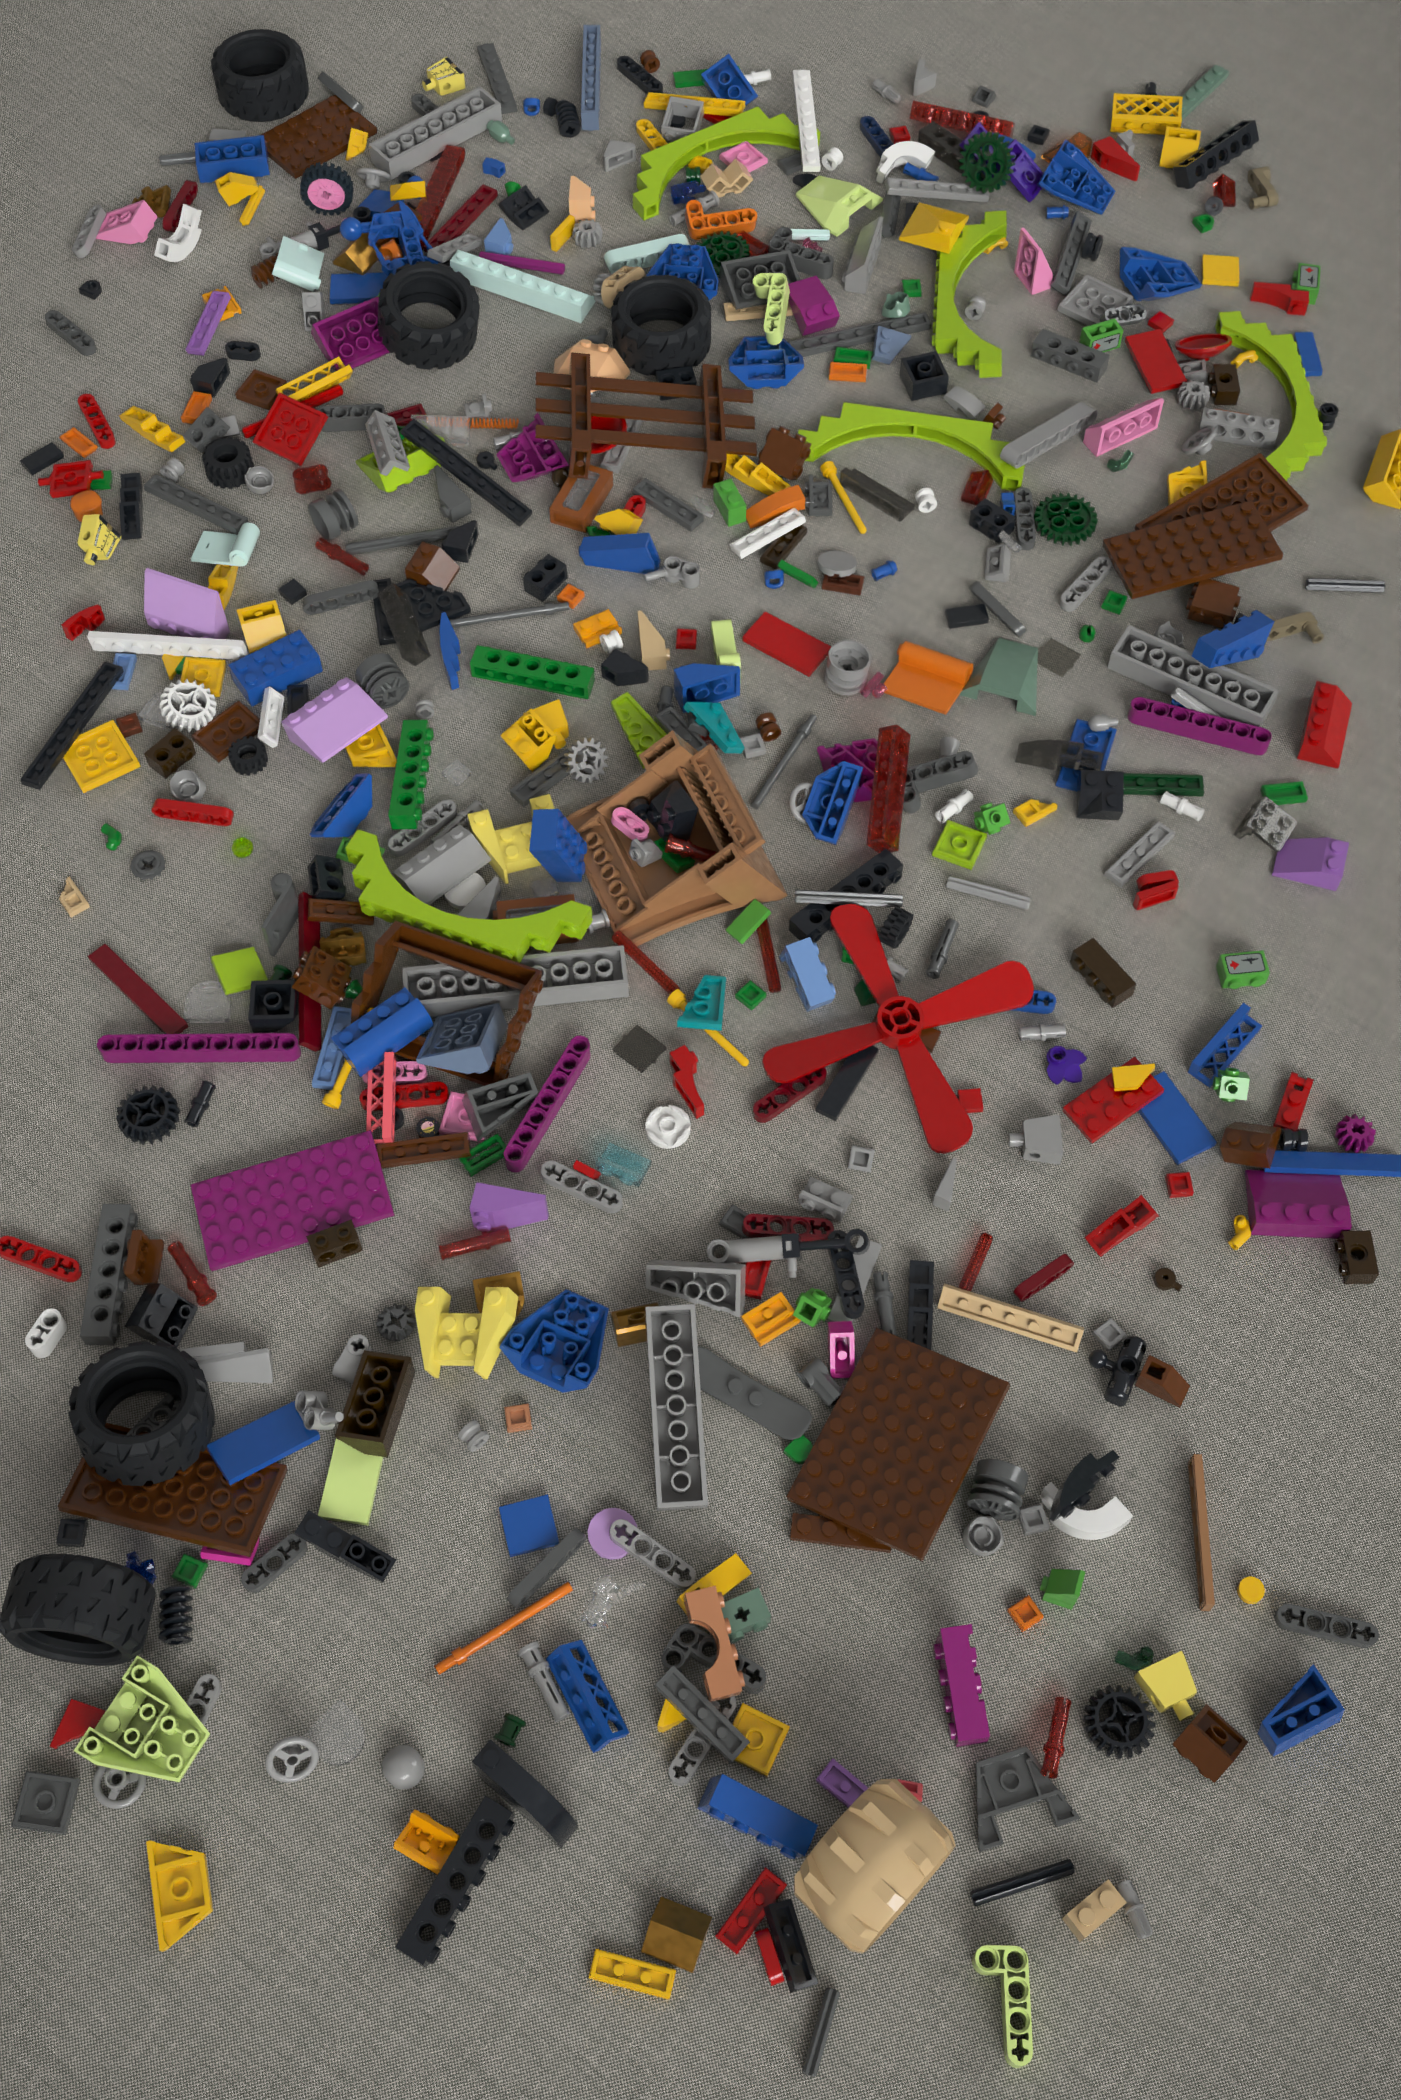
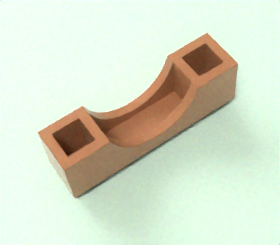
M716 1586L685 1593L683 1600L689 1623L699 1625L709 1631L717 1647L716 1660L713 1666L702 1676L708 1700L713 1702L740 1695L742 1687L745 1686L742 1671H737L735 1660H738V1654L735 1644H730L728 1634H731L729 1619L723 1617L721 1608H724L725 1604L722 1593L717 1592Z

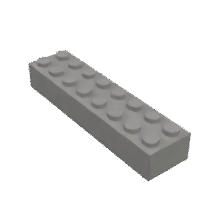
M478 87L370 143L371 162L380 170L390 174L392 180L401 173L425 163L440 152L447 151L487 130V124L490 120L502 122L501 103L483 88Z
M1130 625L1111 652L1108 669L1170 696L1173 689L1179 687L1223 718L1258 727L1263 725L1274 706L1279 692L1276 688L1225 666L1208 668L1193 658L1192 652Z
M695 1304L645 1307L657 1511L707 1508L708 1496Z

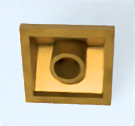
M362 233L358 240L351 241L333 260V265L364 275L378 260L373 246L368 245V234Z
M658 1302L611 1312L618 1347L647 1341L645 1307L659 1306Z
M660 1897L650 1920L641 1952L693 1973L712 1917Z

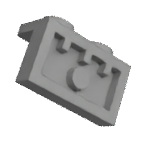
M810 1177L804 1190H801L799 1193L798 1203L809 1211L815 1210L829 1220L841 1222L853 1199V1195Z

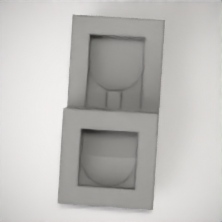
M955 386L943 396L955 411L960 408L970 420H973L986 407L974 395L959 386Z

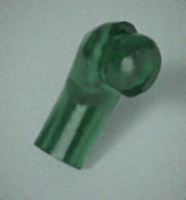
M1127 449L1120 460L1110 459L1107 463V468L1111 469V472L1124 470L1135 454Z
M1147 1646L1141 1647L1140 1651L1132 1655L1118 1649L1114 1662L1138 1671L1152 1663L1154 1652Z

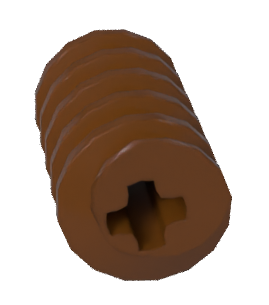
M278 253L275 256H270L269 259L263 260V262L257 263V266H251L252 278L259 288L262 289V282L265 286H268L267 279L271 283L274 282L272 271Z

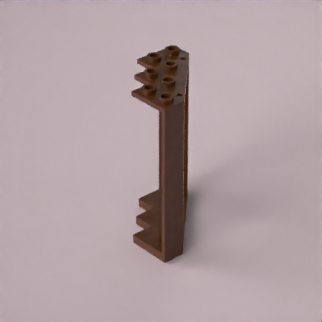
M395 921L375 943L374 962L364 972L362 992L352 1002L351 1024L365 1015L369 1008H375L378 1005L399 949L521 991L518 1011L508 1023L506 1042L498 1051L496 1062H492L490 1069L481 1074L476 1072L465 1074L437 1067L433 1068L483 1086L508 1079L510 1066L515 1053L518 1052L521 1045V1037L526 1024L531 1019L532 1008L537 995L543 987V981L541 980L542 971ZM419 1036L394 1054L416 1061L426 1038Z

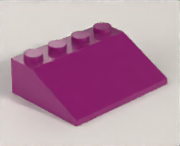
M378 296L312 324L311 334L328 361L340 357L345 366L350 365L354 369L390 353L382 343V337L379 336ZM338 364L333 365L335 371L340 370Z
M1245 1170L1251 1235L1338 1239L1342 1231L1351 1230L1350 1205L1340 1175L1267 1173L1264 1170Z

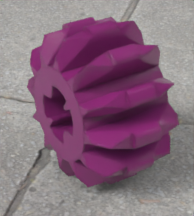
M1355 1113L1351 1118L1346 1115L1342 1121L1338 1122L1334 1137L1339 1139L1338 1146H1346L1345 1152L1349 1149H1352L1354 1153H1358L1359 1150L1365 1152L1374 1143L1376 1130L1371 1128L1373 1126L1372 1122H1365V1116L1359 1119Z

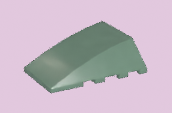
M998 638L972 672L969 681L959 695L977 700L979 692L982 690L1018 700L1016 711L1036 716L1038 648Z

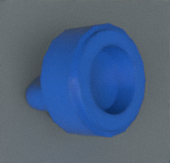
M537 98L524 99L523 107L525 114L528 116L537 115L540 112V100Z
M765 571V585L770 589L780 588L784 584V571ZM770 579H779V582L771 584Z

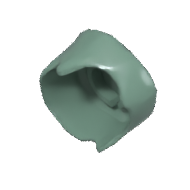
M896 292L894 295H890L888 293L882 307V316L887 318L905 317L910 312L908 294Z

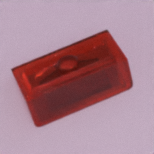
M1221 174L1213 183V196L1219 197L1224 207L1236 206L1235 181L1225 174Z
M989 470L971 473L960 499L962 502L978 505L983 499L987 498L993 483Z

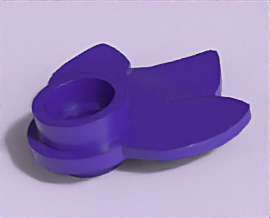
M1054 1046L1048 1050L1046 1060L1049 1065L1046 1072L1054 1084H1060L1063 1079L1071 1083L1082 1081L1083 1076L1079 1065L1083 1064L1087 1057L1081 1051L1076 1049L1066 1050L1062 1046ZM1058 1056L1061 1058V1060L1055 1059L1054 1057Z

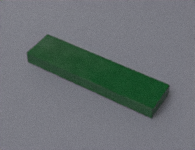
M1124 773L1123 794L1163 795L1166 791L1175 796L1204 795L1203 775Z

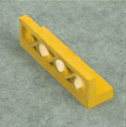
M337 357L277 388L276 393L283 394V391L287 389L295 391V393L288 397L301 402L349 379L353 370L350 365L345 366L340 357ZM338 364L340 370L331 373V366ZM318 373L326 375V377L318 381L314 380L315 375ZM302 381L311 383L303 389L298 388L299 383Z

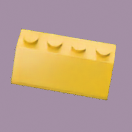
M1401 429L1381 436L1363 486L1365 494L1370 497L1372 502L1396 509H1401Z

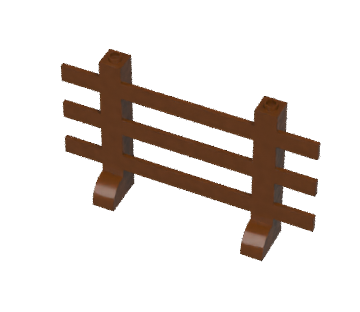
M571 352L570 375L536 372V385L570 388V401L536 398L535 409L536 412L570 414V427L536 425L535 438L570 441V478L588 479L592 450L591 443L704 452L702 488L713 489L714 483L723 481L727 462L726 454L757 456V444L755 442L725 439V427L755 430V417L724 414L723 401L753 404V390L722 388L721 365L702 364L700 386L591 377L590 354ZM591 390L701 399L702 412L591 403ZM591 416L702 425L703 438L591 429Z

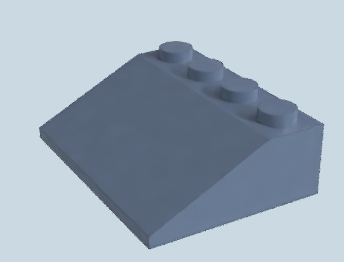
M495 1003L437 1016L433 1024L434 1026L431 1028L416 1061L418 1064L465 1074L475 1072L481 1074L489 1070L508 1027L500 1004Z

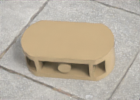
M623 266L606 278L601 289L604 305L611 309L613 300L618 292L624 291V287L632 281L646 277L645 271L641 267Z

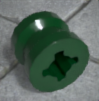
M686 167V186L691 184L700 185V167H695V169Z

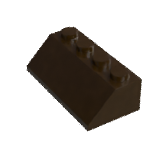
M364 1350L343 1410L344 1418L339 1422L335 1437L363 1454L388 1458L415 1375L411 1357Z

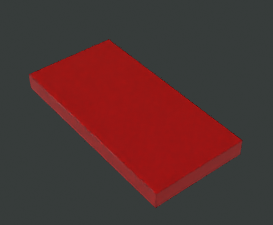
M1161 329L1125 337V343L1151 394L1179 388L1183 382H1187Z
M766 611L744 634L742 639L743 642L808 677L828 656L831 648L830 645Z

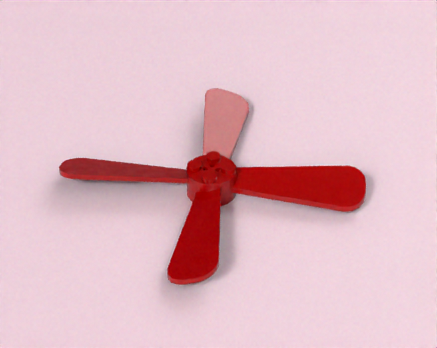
M857 904L835 907L830 916L831 926L879 1006L876 1022L773 1047L764 1054L762 1060L766 1074L777 1083H789L881 1042L885 1046L898 1051L919 1120L931 1150L946 1154L963 1147L972 1136V1121L920 1039L923 1029L1024 1007L1032 999L1034 991L1030 973L1020 962L1006 961L927 1000L917 1003L909 997L899 996L869 911Z

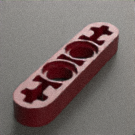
M186 180L163 218V229L165 231H176L183 204L191 206L197 196L198 184L196 181Z
M823 1067L814 1072L816 1074L820 1073V1077H812V1073L795 1081L783 1083L758 1100L753 1106L754 1119L760 1123L769 1122L823 1085L826 1081V1068ZM795 1083H802L805 1089L796 1091L792 1086ZM777 1095H784L787 1101L785 1103H777L775 1097ZM759 1109H767V1114L763 1112L759 1114Z
M754 1213L744 1218L741 1227L742 1232L747 1237L758 1238L797 1233L794 1231L793 1226L801 1224L806 1229V1232L800 1234L801 1241L826 1240L829 1234L834 1231L832 1222L824 1218ZM750 1222H754L756 1229H751ZM763 1222H766L765 1231L763 1230L764 1226H762ZM779 1223L782 1226V1231L774 1232L771 1230L770 1224ZM811 1226H813V1227H812V1230H813L812 1234L809 1233V1232H810V1229H811ZM824 1227L826 1234H821L819 1228Z

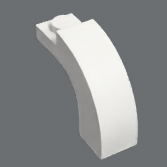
M903 141L890 146L881 156L880 165L876 171L878 173L876 181L882 184L893 168L906 165V163H910L920 169H927L935 151L924 144L913 141Z
M183 204L175 233L169 238H158L154 256L169 262H179L185 259L193 251L199 240L202 229L198 228L202 210Z
M1052 1482L1043 1488L1040 1495L1043 1504L1050 1511L1058 1489ZM1115 1496L1097 1510L1087 1511L1075 1507L1073 1513L1064 1519L1061 1516L1054 1522L1052 1520L1050 1522L1070 1536L1085 1540H1098L1119 1532L1129 1524L1133 1515Z

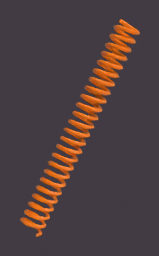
M428 417L426 423L429 429L431 428V426L432 428L443 427L444 429L446 428V426L448 429L450 427L452 429L453 427L455 429L457 427L460 429L461 426L463 429L465 427L467 429H471L472 427L474 429L476 427L478 429L480 427L481 429H487V427L489 429L491 427L493 429L495 427L496 429H502V427L504 429L506 427L507 429H517L519 419L517 418L515 425V418H513V423H511V418H509L508 425L507 418H505V426L503 418L501 420V425L500 418H498V423H496V418H494V425L492 418H490L489 426L488 417L486 420V425L485 418H483V423H481V418H479V425L477 422V418H475L474 426L473 417L471 420V425L470 418H468V424H466V418H464L463 425L462 417L460 418V426L458 417L456 425L454 417L453 424H451V418H449V425L446 417L445 426L443 417L441 425L439 417L438 424H436V417H434V425L432 422V417L430 418V426Z

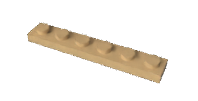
M945 1283L937 1306L938 1309L1073 1352L1078 1351L1084 1332V1327Z

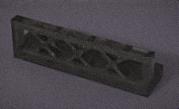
M845 467L841 471L840 483L845 489L899 522L914 510L915 505L857 469L854 468L851 471Z

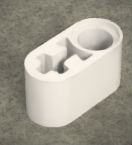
M53 1308L44 1310L26 1335L25 1343L35 1357L45 1358L49 1356L66 1332L67 1323L60 1312ZM57 1320L56 1324L49 1326L52 1321Z

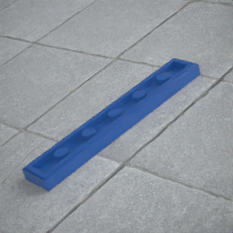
M1276 1150L1271 1168H1263V1170L1267 1173L1401 1177V1155Z

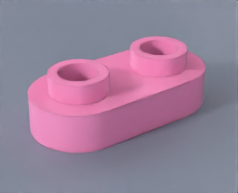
M624 807L616 808L613 811L611 822L631 840L637 838L641 842L647 839L649 826L642 819Z

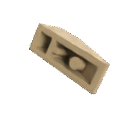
M638 611L642 663L648 667V670L667 669L666 661H670V649L665 648V640L642 611Z

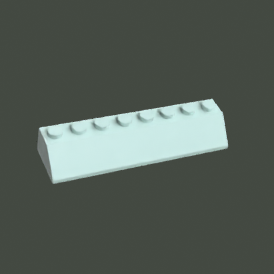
M457 250L450 260V267L455 272L459 271L470 281V285L582 323L596 302L594 296L461 250Z

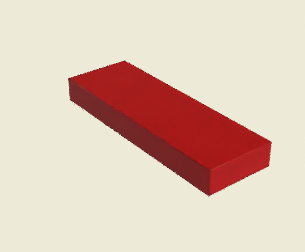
M765 1867L715 1937L733 1953L738 1955L766 1916L764 1907L775 1903L787 1887V1884Z

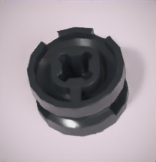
M1089 232L1083 247L1082 258H1091V261H1097L1103 243L1102 235L1094 236V233Z

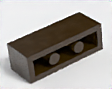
M1094 938L1073 950L1070 960L1073 969L1085 978L1087 984L1099 993L1105 1003L1114 1008L1133 995L1136 987L1134 980Z

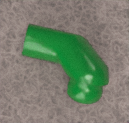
M105 823L101 827V832L108 836L106 848L115 851L117 846L121 844L122 835L118 830Z

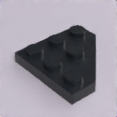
M411 579L391 586L395 598L416 634L440 625L441 613L443 612L446 613L449 621L450 619H456L471 613L470 606L462 593L456 591L450 593L443 591L441 587L430 584L427 586L417 584V581Z

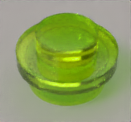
M245 837L237 838L232 845L233 854L239 858L249 856L254 849L252 842Z

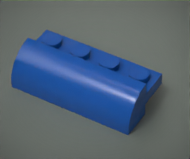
M404 987L331 1037V1039L345 1056L348 1064L361 1077L384 1061V1052L396 1053L434 1025L430 1015L419 999H415L407 988Z

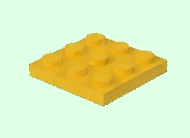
M114 720L80 734L63 757L64 762L83 793L141 767Z

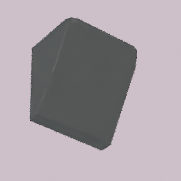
M980 85L972 102L987 108L995 100L996 93Z

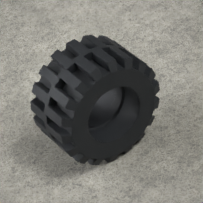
M232 437L227 439L220 438V440H214L212 444H208L206 446L207 449L203 450L202 460L210 483H213L216 487L220 486L222 489L226 487L228 489L238 488L241 484H246L244 475L250 467H254L248 445L244 441L240 442V439H232Z

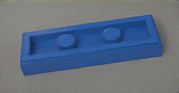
M1294 332L1293 339L1297 343L1298 355H1301V364L1306 372L1305 377L1321 376L1323 370L1313 332Z

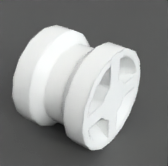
M830 148L821 159L823 166L829 171L835 170L843 161L842 152L838 148Z
M922 488L916 492L915 499L918 503L919 511L928 513L937 507V501L931 488Z
M616 630L610 631L608 635H600V643L606 654L612 653L614 649L619 650L623 648L621 637Z

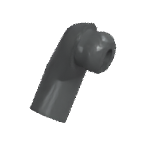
M601 328L597 335H589L585 339L590 340L594 344H603L608 331Z

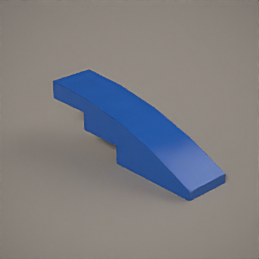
M443 612L441 613L440 647L445 673L451 689L454 690L459 688L456 672L460 671L457 655L461 654L455 631L446 613Z

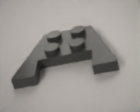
M1027 1746L976 1762L979 1853L1004 1844L994 1818L996 1815L1045 1800L1055 1828L1080 1819L1078 1813L1071 1808L1062 1792L1055 1787L1046 1771Z

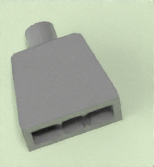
M1060 1115L1024 1120L1020 1133L1008 1134L1009 1147H1022V1157L1025 1160L1060 1164L1063 1157Z

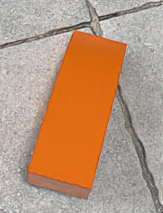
M795 485L778 491L747 509L746 521L749 528L763 526L794 507L798 511L805 509V496L800 486Z

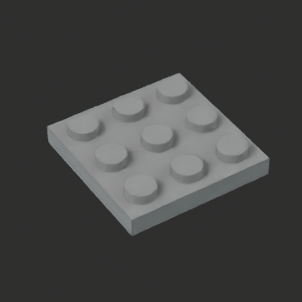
M1086 275L1059 304L1058 311L1090 326L1100 323V315L1107 309L1131 305L1133 296Z

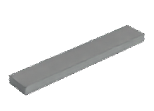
M888 177L885 180L887 195L988 202L989 200L988 191L983 193L981 189L977 192L976 186L970 188L971 184Z

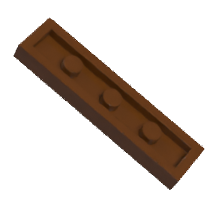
M468 1132L381 1143L377 1144V1152L382 1168L470 1157V1137Z
M793 1513L790 1540L891 1553V1547L826 1517Z

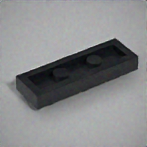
M792 1899L765 1906V1915L790 1993L817 1985L818 1981Z

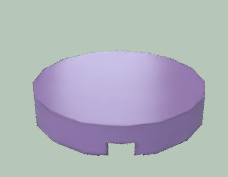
M618 1508L604 1509L597 1513L590 1521L587 1530L588 1541L591 1548L600 1557L613 1560L621 1559L628 1554V1552L616 1545L609 1536L611 1525L619 1519H624L637 1527L633 1517L625 1510ZM622 1526L620 1529L614 1528L617 1531L616 1536L618 1538L623 1535L629 1539L626 1544L630 1546L636 1534L632 1533V1536L629 1537L625 1534V1527Z

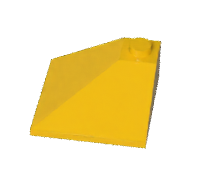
M919 202L902 231L899 240L949 254L967 223L969 215Z

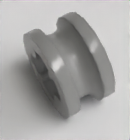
M424 699L416 703V716L418 718L429 719L434 716V704L432 701Z

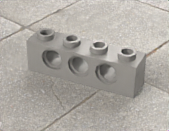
M1204 407L1198 431L1206 427H1215L1217 430V434L1213 439L1215 441L1273 450L1280 420Z

